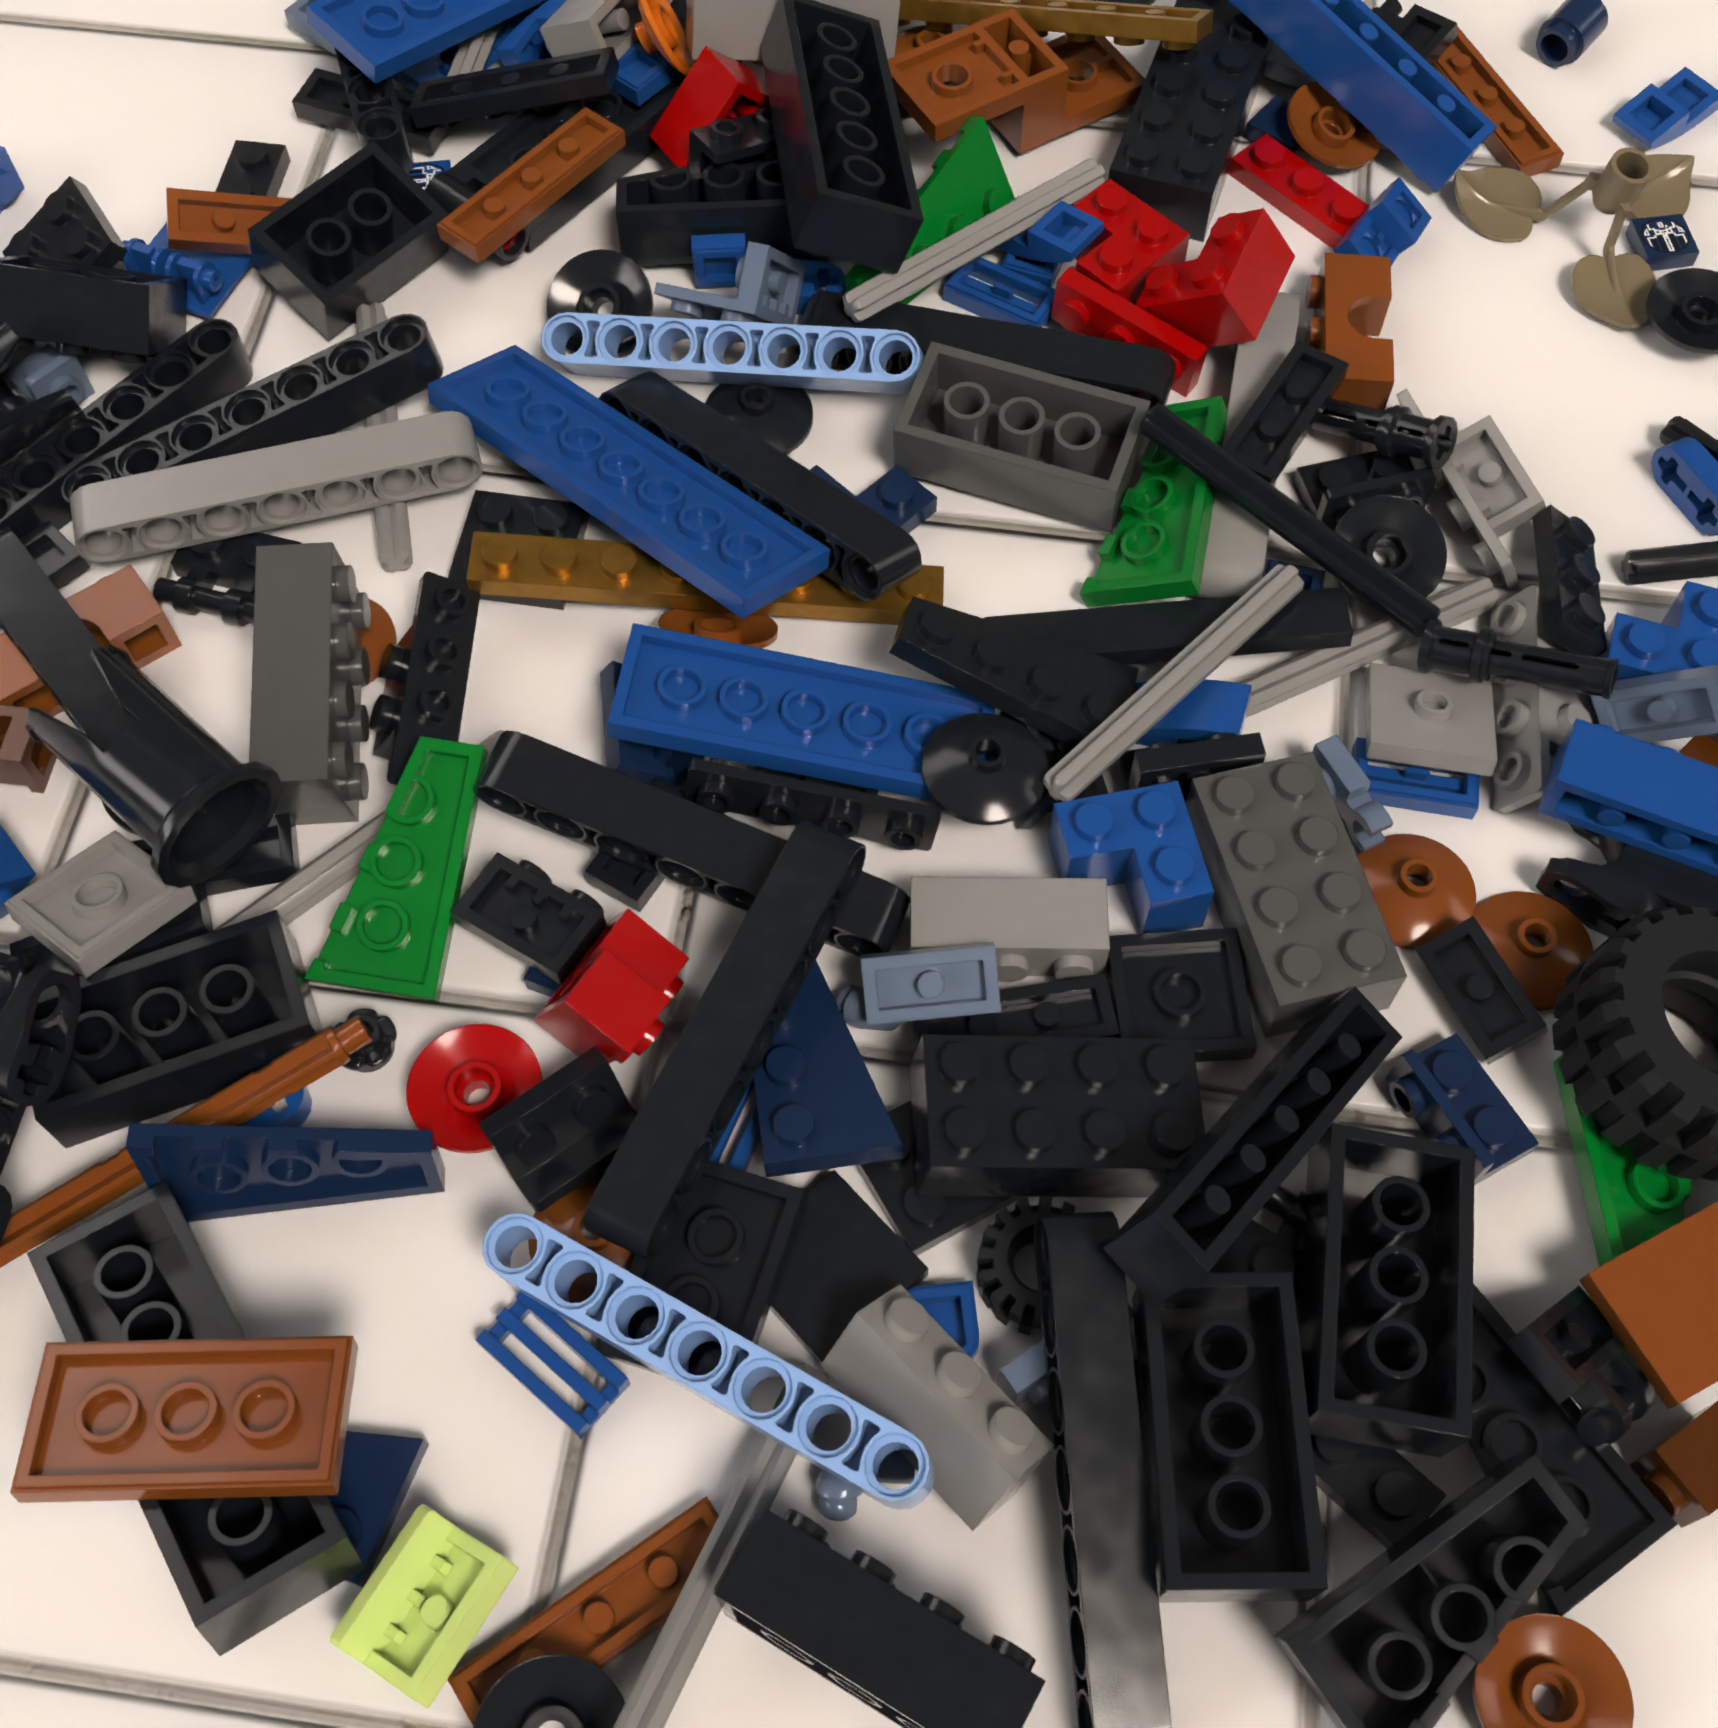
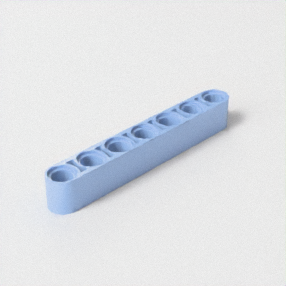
M565 312L551 317L545 324L541 335L542 346L546 354L571 373L578 375L633 378L644 372L652 371L671 381L741 385L762 383L771 387L888 394L909 393L925 357L916 340L907 332L888 329ZM582 333L583 341L581 347L572 355H566L565 347L569 338L575 334ZM636 336L637 343L634 351L629 356L619 359L617 354L619 344L627 337ZM682 339H690L691 346L686 357L680 361L672 362L670 353L675 343ZM735 342H744L745 352L740 361L730 365L724 364L723 356L726 349ZM789 345L800 346V356L795 364L787 368L777 366L778 355L782 349ZM844 348L856 350V358L851 367L844 371L832 370L831 362L838 351ZM900 351L912 354L911 365L906 371L895 375L886 372L887 361L893 354Z
M522 1213L507 1214L496 1220L487 1230L483 1240V1256L487 1266L522 1294L885 1506L896 1510L911 1509L922 1503L931 1492L935 1480L934 1464L923 1443L911 1432L532 1216ZM529 1239H537V1251L534 1258L521 1268H511V1255L519 1243ZM584 1273H597V1286L594 1293L581 1303H570L569 1289L573 1281ZM653 1306L658 1308L659 1320L656 1328L643 1338H630L628 1335V1324L636 1311L644 1307ZM714 1341L720 1343L722 1356L715 1369L705 1375L696 1376L691 1374L689 1371V1358L693 1350L704 1342ZM769 1377L783 1379L785 1381L786 1393L781 1404L770 1412L759 1413L753 1411L750 1397L753 1388L758 1382ZM836 1413L849 1417L851 1420V1433L849 1439L842 1447L831 1451H824L816 1447L814 1431L816 1425L823 1417ZM904 1450L917 1457L919 1469L916 1478L909 1486L903 1489L891 1490L881 1485L878 1470L882 1460L888 1454Z

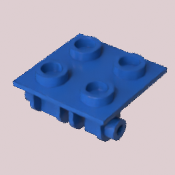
M167 222L149 245L138 238L122 241L128 252L120 259L121 262H124L127 270L187 278L186 311L208 319L212 318L253 263L252 255L169 249Z

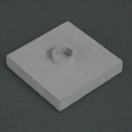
M1377 663L1369 664L1365 678L1366 758L1492 777L1498 761L1492 680L1476 683L1471 682L1469 677L1438 672L1423 673L1419 672L1418 669Z
M115 830L7 900L4 905L12 920L86 979L195 904L197 899L191 885L178 888L165 885L159 880L151 867L152 856Z

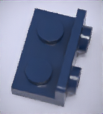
M1457 1033L1419 1054L1411 1049L1400 1055L1385 1078L1389 1083V1091L1397 1108L1406 1117L1414 1118L1430 1141L1475 1149L1474 1185L1532 1153L1539 1145L1537 1139Z

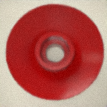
M465 1025L440 1035L419 1054L408 1076L406 1101L410 1116L419 1130H432L437 1146L457 1153H481L493 1150L478 1123L543 1081L537 1057L521 1037L495 1025ZM477 1089L491 1091L490 1097L485 1102L478 1105L468 1103V1098L473 1091Z

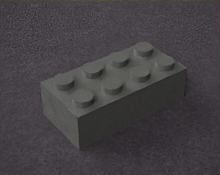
M931 341L893 429L894 467L898 465L913 477L1110 533L1144 443L1145 436L1141 434L1139 428L1142 419L1149 411L1151 401Z
M333 542L256 546L249 763H262L271 767L278 774L283 787L279 807L275 815L290 813L296 825L359 822V800H366L369 791L367 769L364 763H360V742H367L369 739V717L366 706L360 705L361 685H368L370 681L368 653L365 648H361L362 629H369L371 624L370 603L367 593H360L356 586L353 567L343 563Z
M1314 752L1193 778L1186 799V807L1214 889L1213 901L1223 928H1236L1247 991L1264 1037L1267 1038L1300 1030L1306 1022L1355 986L1378 1011L1388 1009L1405 981L1407 974Z

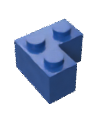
M1686 581L1661 624L1616 613L1605 632L1607 651L1599 657L1619 659L1617 680L1717 665L1718 589Z
M1178 781L1054 803L1048 843L1058 878H1107V886L1124 883L1140 934L1176 932L1203 927L1214 895V889Z

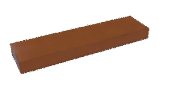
M1457 26V38L1432 66L1497 126L1485 140V146L1502 167L1516 169L1529 177L1559 167L1564 152Z
M584 107L436 224L440 239L480 264L626 145L624 130Z
M706 1496L450 1675L447 1680L473 1727L480 1705L491 1687L514 1666L537 1656L565 1654L579 1657L603 1669L663 1626L719 1517L708 1497Z

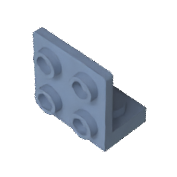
M748 241L746 255L740 258L736 268L737 299L656 282L654 294L672 300L671 311L689 315L692 319L794 324L806 264L770 245Z

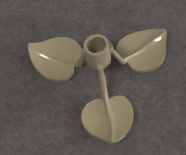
M1635 148L1619 149L1613 154L1601 174L1590 172L1584 182L1543 209H1538L1542 202V196L1532 178L1521 171L1507 167H1486L1472 171L1457 170L1454 176V192L1460 211L1476 231L1492 240L1510 243L1525 240L1532 231L1533 220L1538 222L1546 220L1579 196L1591 190L1594 206L1604 214H1615L1603 247V256L1588 255L1580 259L1575 265L1570 276L1572 294L1578 304L1591 315L1622 328L1638 329L1649 320L1646 312V300L1652 286L1656 282L1655 275L1649 264L1637 254L1624 253L1615 256V244L1628 214L1631 219L1685 214L1690 201V182L1695 157L1693 155L1679 154L1646 155Z

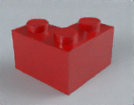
M705 46L649 136L677 167L685 166L688 169L689 130L710 125L717 119H733L756 113L762 107H770L765 75Z
M1110 178L1073 205L1104 221V231L1075 257L1077 260L1076 271L1131 303L1136 304L1145 286L1146 278L1154 267H1159L1163 264L1185 262L1190 233Z
M1264 208L1242 213H1229L1223 217H1218L1216 223L1211 228L1210 235L1198 259L1154 267L1146 278L1145 286L1135 305L1209 348L1255 341L1295 255Z
M628 908L608 923L533 1021L578 1057L596 1047L607 1059L608 1063L616 1060L622 1064L633 1052L638 1056L643 1054L662 1031L665 1024L657 1017L682 988L684 981L677 975L690 958Z

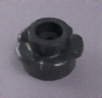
M359 1009L351 1012L345 1022L358 1015L371 1034L373 1042L351 1054L352 1060L342 1066L346 1069L363 1073L373 1072L385 1066L392 1058L397 1031L389 1017H379L376 1011L372 1009ZM340 1022V1023H338V1024L334 1027V1029L337 1028V1027H339L340 1025L344 1024L345 1022Z

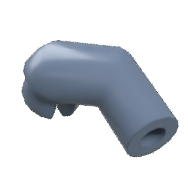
M894 1451L882 1460L878 1470L880 1483L911 1484L915 1479V1468L899 1451ZM825 1470L820 1472L815 1485V1491L820 1496L818 1509L825 1518L832 1521H845L856 1514L857 1497L862 1494L861 1491Z

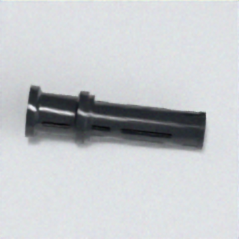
M1331 398L1311 428L1335 436L1375 444L1376 449L1386 457L1396 458L1403 454L1423 459L1426 467L1434 469L1441 468L1449 460L1455 447L1458 430L1457 422L1453 417L1440 415L1435 419L1414 415L1409 407L1402 405L1391 406L1384 411Z
M1431 618L1428 620L1422 634L1417 667L1418 671L1423 673H1430L1435 668L1467 674L1470 681L1476 683L1488 682L1491 676L1537 684L1543 687H1553L1600 696L1603 699L1610 700L1617 680L1619 659H1605L1554 648L1500 640L1499 633L1494 632L1491 628L1483 627L1478 633L1445 627L1440 619Z

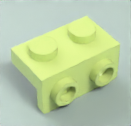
M421 1504L417 1507L404 1528L398 1533L392 1546L358 1596L349 1605L346 1614L331 1634L330 1642L341 1651L367 1666L412 1700L429 1709L519 1567L503 1555L453 1525L430 1507Z

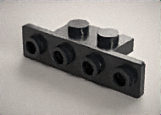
M429 571L425 572L419 581L412 626L397 645L390 643L383 653L378 676L386 680L384 693L376 700L369 723L370 729L377 731L373 755L389 760L387 780L394 785L398 784L420 736L455 742L459 741L480 592L467 588L465 584Z
M699 759L690 760L684 799L718 813L731 812L762 818L764 821L778 826L798 825L801 821L806 820L847 838L858 837L883 842L899 850L918 849L929 851L940 823L942 811L939 807L880 796L878 795V790L758 766H755V770H749Z

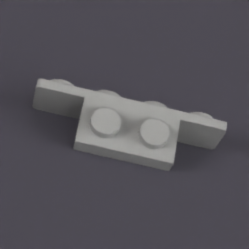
M1407 389L1396 394L1400 405L1409 407L1414 415L1423 416ZM1488 415L1457 433L1455 447L1449 460L1439 469L1432 468L1437 477L1434 487L1437 490L1446 485L1453 496V499L1446 502V505L1460 531L1463 533L1472 528L1480 543L1472 548L1488 577L1499 572L1507 587L1511 588L1520 582L1513 562L1498 538L1533 519L1546 508V505L1494 420ZM1421 459L1420 462L1423 468H1426V465L1423 463V459Z
M1531 585L1492 608L1490 612V628L1494 632L1499 633L1500 640L1569 652L1544 635L1539 587ZM1491 676L1498 757L1493 772V808L1495 810L1508 814L1542 797L1550 772V755L1555 756L1557 749L1576 718L1593 724L1590 694L1543 687L1537 684Z

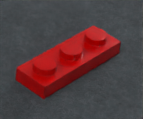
M1264 134L1231 158L1228 172L1231 177L1332 249L1335 248L1349 228L1369 207L1364 201L1268 134Z
M1071 267L1057 280L1050 315L1051 319L1060 323L1067 330L1077 334L1151 346L1164 350L1171 355L1176 363V372L1171 389L1184 397H1187L1198 383L1209 347Z

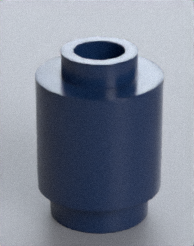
M1565 0L1539 29L1536 50L1540 58L1552 66H1563L1576 61L1607 27L1608 12L1601 0Z

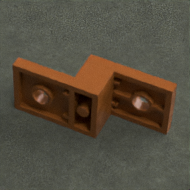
M1013 7L888 59L896 99L934 143L960 133L959 129L969 116H984L985 121L990 120L1019 154L1135 104L1145 81V78L1105 36L1096 35V39L1089 42L1067 41L1065 35L1045 43ZM944 82H948L949 84H951V85H953V86H948V85H945V84H943V83H944Z

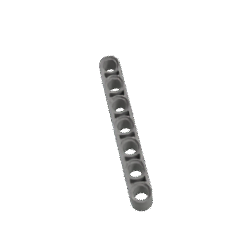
M1278 292L1256 340L1235 344L1226 400L1228 415L1223 446L1295 345L1301 295ZM1217 489L1215 490L1199 595H1196V597L1204 599L1243 596L1262 579L1270 529Z
M443 411L100 481L79 487L71 495L70 506L76 551L82 558L90 562L113 563L463 489L479 480L483 472V466L469 417L460 412Z

